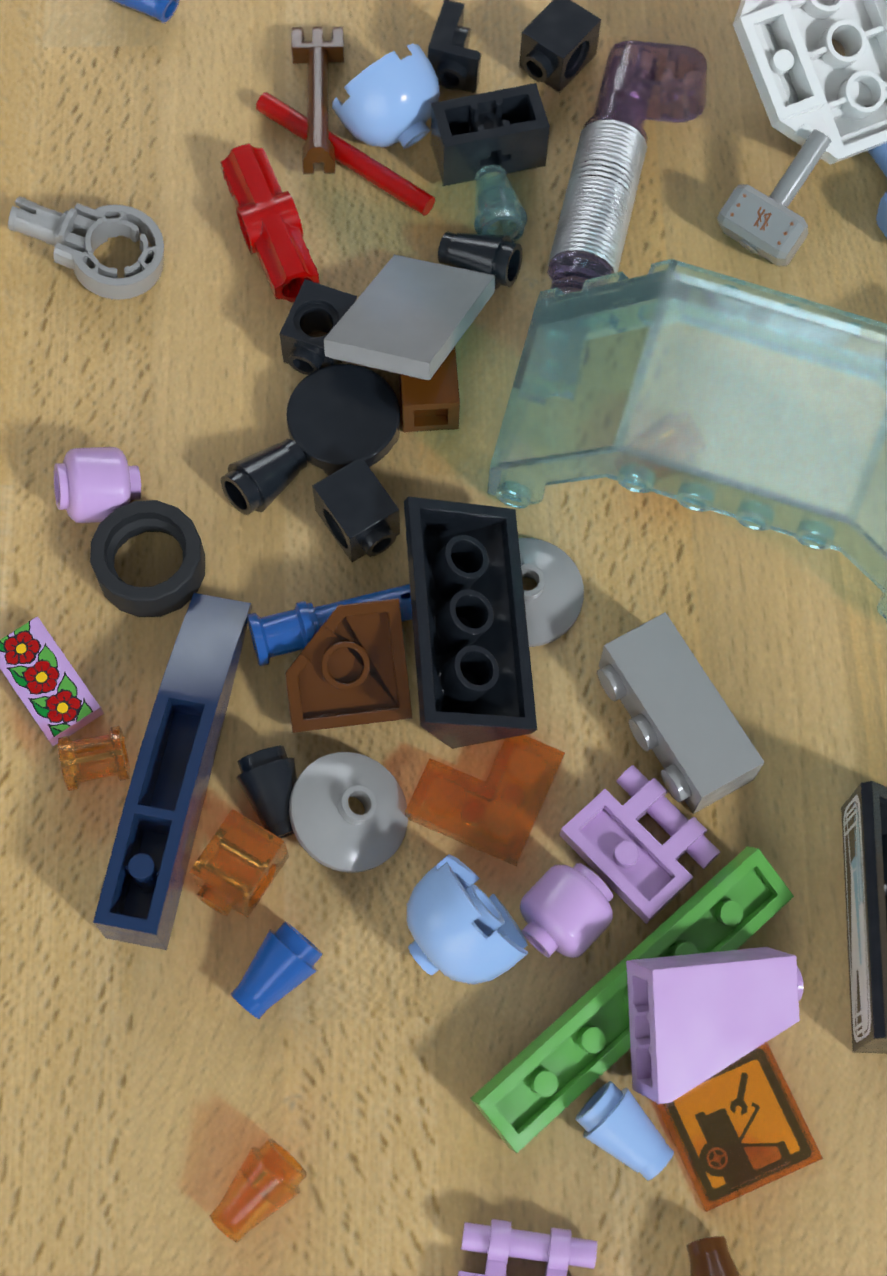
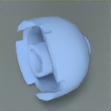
M417 44L406 45L412 55L401 60L395 51L383 56L364 69L344 87L350 96L344 103L337 97L333 100V110L356 139L369 146L388 147L400 142L402 147L406 149L429 133L430 130L426 122L431 118V103L438 102L439 84L430 61Z
M450 854L427 872L413 888L407 903V924L414 941L408 946V949L418 965L429 975H434L440 970L451 980L474 985L492 981L508 971L528 954V951L524 949L528 944L517 923L493 893L488 898L480 888L474 885L480 878L467 865Z

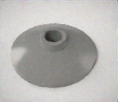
M518 538L522 578H532L538 584L533 590H524L529 647L541 646L563 636L576 622L582 609L584 585L576 564L563 550L543 540Z
M337 752L320 757L300 774L290 795V822L298 842L313 859L330 869L340 872L358 873L376 868L393 856L405 837L408 824V809L404 793L395 777L383 765L365 755L352 752ZM353 796L363 804L365 809L364 815L355 814L350 810L348 806L349 797Z

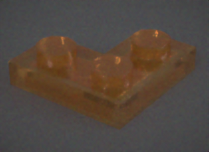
M525 735L505 738L486 782L430 758L405 810V816L410 821L517 867L563 762L565 752Z

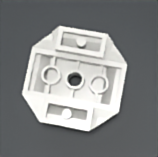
M741 0L733 26L773 128L800 146L804 145L813 130L824 133L832 142L820 159L829 165L887 143V0ZM832 39L837 40L843 46L845 56L836 52L832 45Z

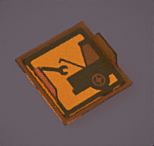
M767 1042L671 1103H656L705 1212L823 1159Z

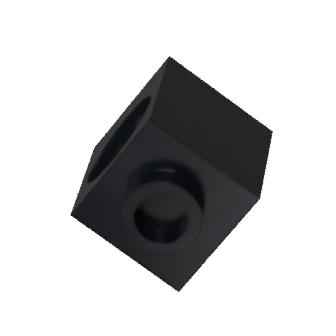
M552 0L522 31L519 67L525 70L533 80L543 82L560 93L597 54L601 19L572 0Z
M305 279L279 333L283 362L305 375H309L326 366L342 364L343 361L325 356L324 338L354 304L357 296ZM316 331L327 333L321 337L309 336L310 333Z
M362 457L312 485L315 511L351 562L366 554L372 557L384 552L394 543L396 536L400 535L399 508Z

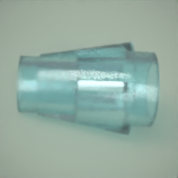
M497 165L486 166L479 170L475 176V231L477 234L509 235L511 241L515 243L524 233L527 213L507 177L506 171Z

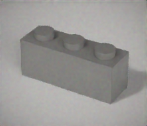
M666 612L604 645L599 662L600 669L597 671L601 686L612 701L621 700L631 716L629 727L635 740L643 750L649 751L652 749L664 768L661 770L662 780L671 796L677 802L684 800L691 812L695 814L755 779L764 764V760Z

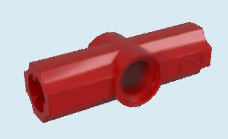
M250 143L235 147L220 162L224 180H226L229 192L237 206L236 214L244 240L250 253H257L276 300L284 299L290 303L294 302L305 279L320 284L317 267L313 263L309 249H307L303 240V229L296 205L289 191L282 192L264 148L253 147Z

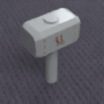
M813 130L769 197L748 184H739L717 217L718 224L723 233L739 242L748 251L762 256L773 264L787 266L808 235V225L804 218L788 209V206L832 142L831 139L824 133Z

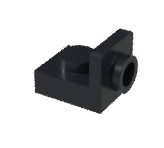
M444 0L428 46V60L437 75L439 85L450 90L459 89L475 93L479 84L481 53L468 49L471 28L463 26L465 4Z

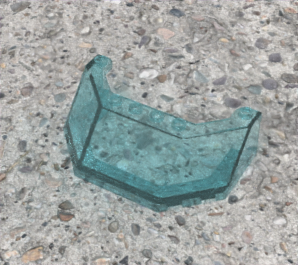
M674 259L652 263L648 274L630 279L620 271L585 280L582 290L564 294L558 287L540 291L489 468L488 494L496 496L499 501L510 507L526 508L528 505L538 504L543 500L547 485L607 477L618 481L621 486L633 492L648 493L651 491L676 499L679 504L693 511L706 512L711 510L736 518L741 525L753 530L764 531L771 529L796 537L801 544L813 549L823 550L831 548L845 555L882 591L877 611L886 619L887 623V324Z

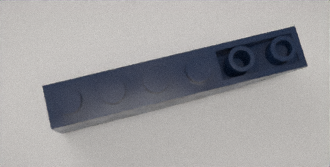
M194 593L160 684L141 744L94 916V925L106 939L163 950L168 948L248 626L247 615L251 614L252 610L251 603Z

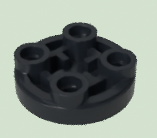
M336 364L320 368L306 376L296 386L290 396L286 413L290 439L300 446L309 463L323 469L328 476L360 457L363 458L369 467L376 464L389 453L399 439L400 409L396 394L384 378L365 367L352 364Z

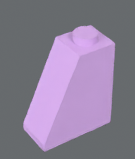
M768 947L626 960L632 1088L635 1092L658 1104L671 1103L800 1021L799 1000L803 995V978L797 966L796 955Z

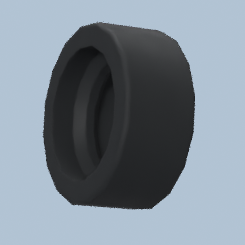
M158 500L134 501L115 509L99 524L91 540L90 563L104 596L120 611L137 617H162L181 609L192 599L193 594L198 592L205 577V552L193 521L178 507ZM144 532H162L173 536L182 548L183 561L180 569L167 581L150 587H135L126 584L118 577L114 568L115 556L118 549L130 538Z

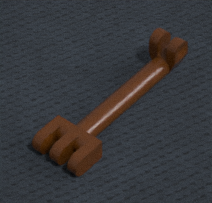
M343 26L333 27L332 41H324L323 27H312V41H305L302 27H292L293 64H308L307 139L302 148L303 174H314V163H324V174H335V151L333 144L328 138V63H344Z

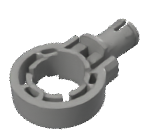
M21 196L15 201V205L20 208L12 206L8 219L9 230L17 231L55 246L53 252L54 262L73 269L79 282L98 296L117 300L137 297L151 289L161 276L164 266V240L157 224L148 215L136 208L125 205H106L92 209L77 203L74 209L71 208L69 211L66 210L64 213L38 205ZM139 233L141 234L140 251L142 254L135 264L124 268V278H118L116 268L102 265L93 254L101 244L108 241V238L124 236L130 238L133 242H137L139 240Z

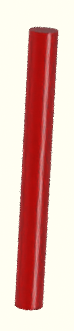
M264 92L257 100L256 110L306 141L307 117L268 92ZM328 131V138L334 146L336 161L423 216H426L432 210L436 201L434 196Z

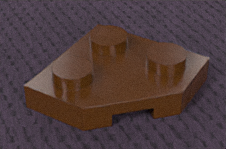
M399 598L338 605L285 672L292 733L413 718Z

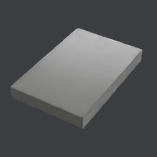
M394 255L324 338L325 356L430 380L494 294L495 275Z

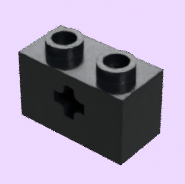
M536 83L431 103V146L443 186L546 166L550 125Z

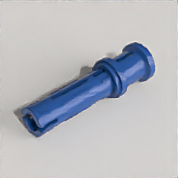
M410 584L313 607L311 602H296L295 609L264 617H259L256 613L248 614L249 631L259 666L268 665L272 657L303 650L335 608L341 604L399 598L402 622L411 620Z

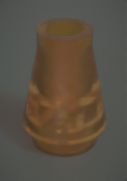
M269 1138L260 1149L254 1146L251 1148L221 1202L210 1214V1218L223 1234L232 1241L239 1243L250 1230L301 1193L298 1185L307 1176V1172L285 1148Z

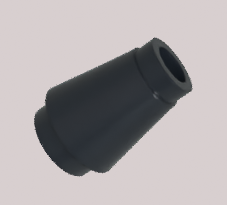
M446 232L439 244L438 262L447 266L495 275V289L501 285L511 287L521 267L522 246L512 242L509 235Z
M286 439L281 443L231 463L228 466V473L221 477V486L227 499L240 513L249 515L253 511L263 512L300 471L307 467V459L303 450L295 441Z
M283 745L259 750L239 759L237 762L241 774L236 779L262 826L267 830L270 841L294 835L289 816V801L293 786L297 780L295 759L287 757Z

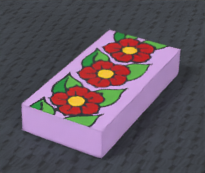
M38 616L0 640V670L52 746L57 745L104 714Z

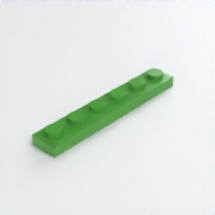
M747 846L470 1098L510 1149L518 1153L631 1048L626 960L737 950L794 897L759 848Z

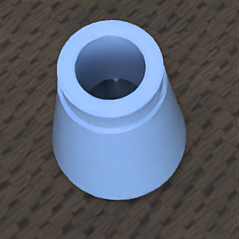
M611 1081L604 1084L586 1102L576 1116L575 1120L585 1129L583 1133L584 1138L635 1172H639L648 1181L663 1170L674 1154V1151L665 1143V1139L629 1089L624 1088L620 1090Z

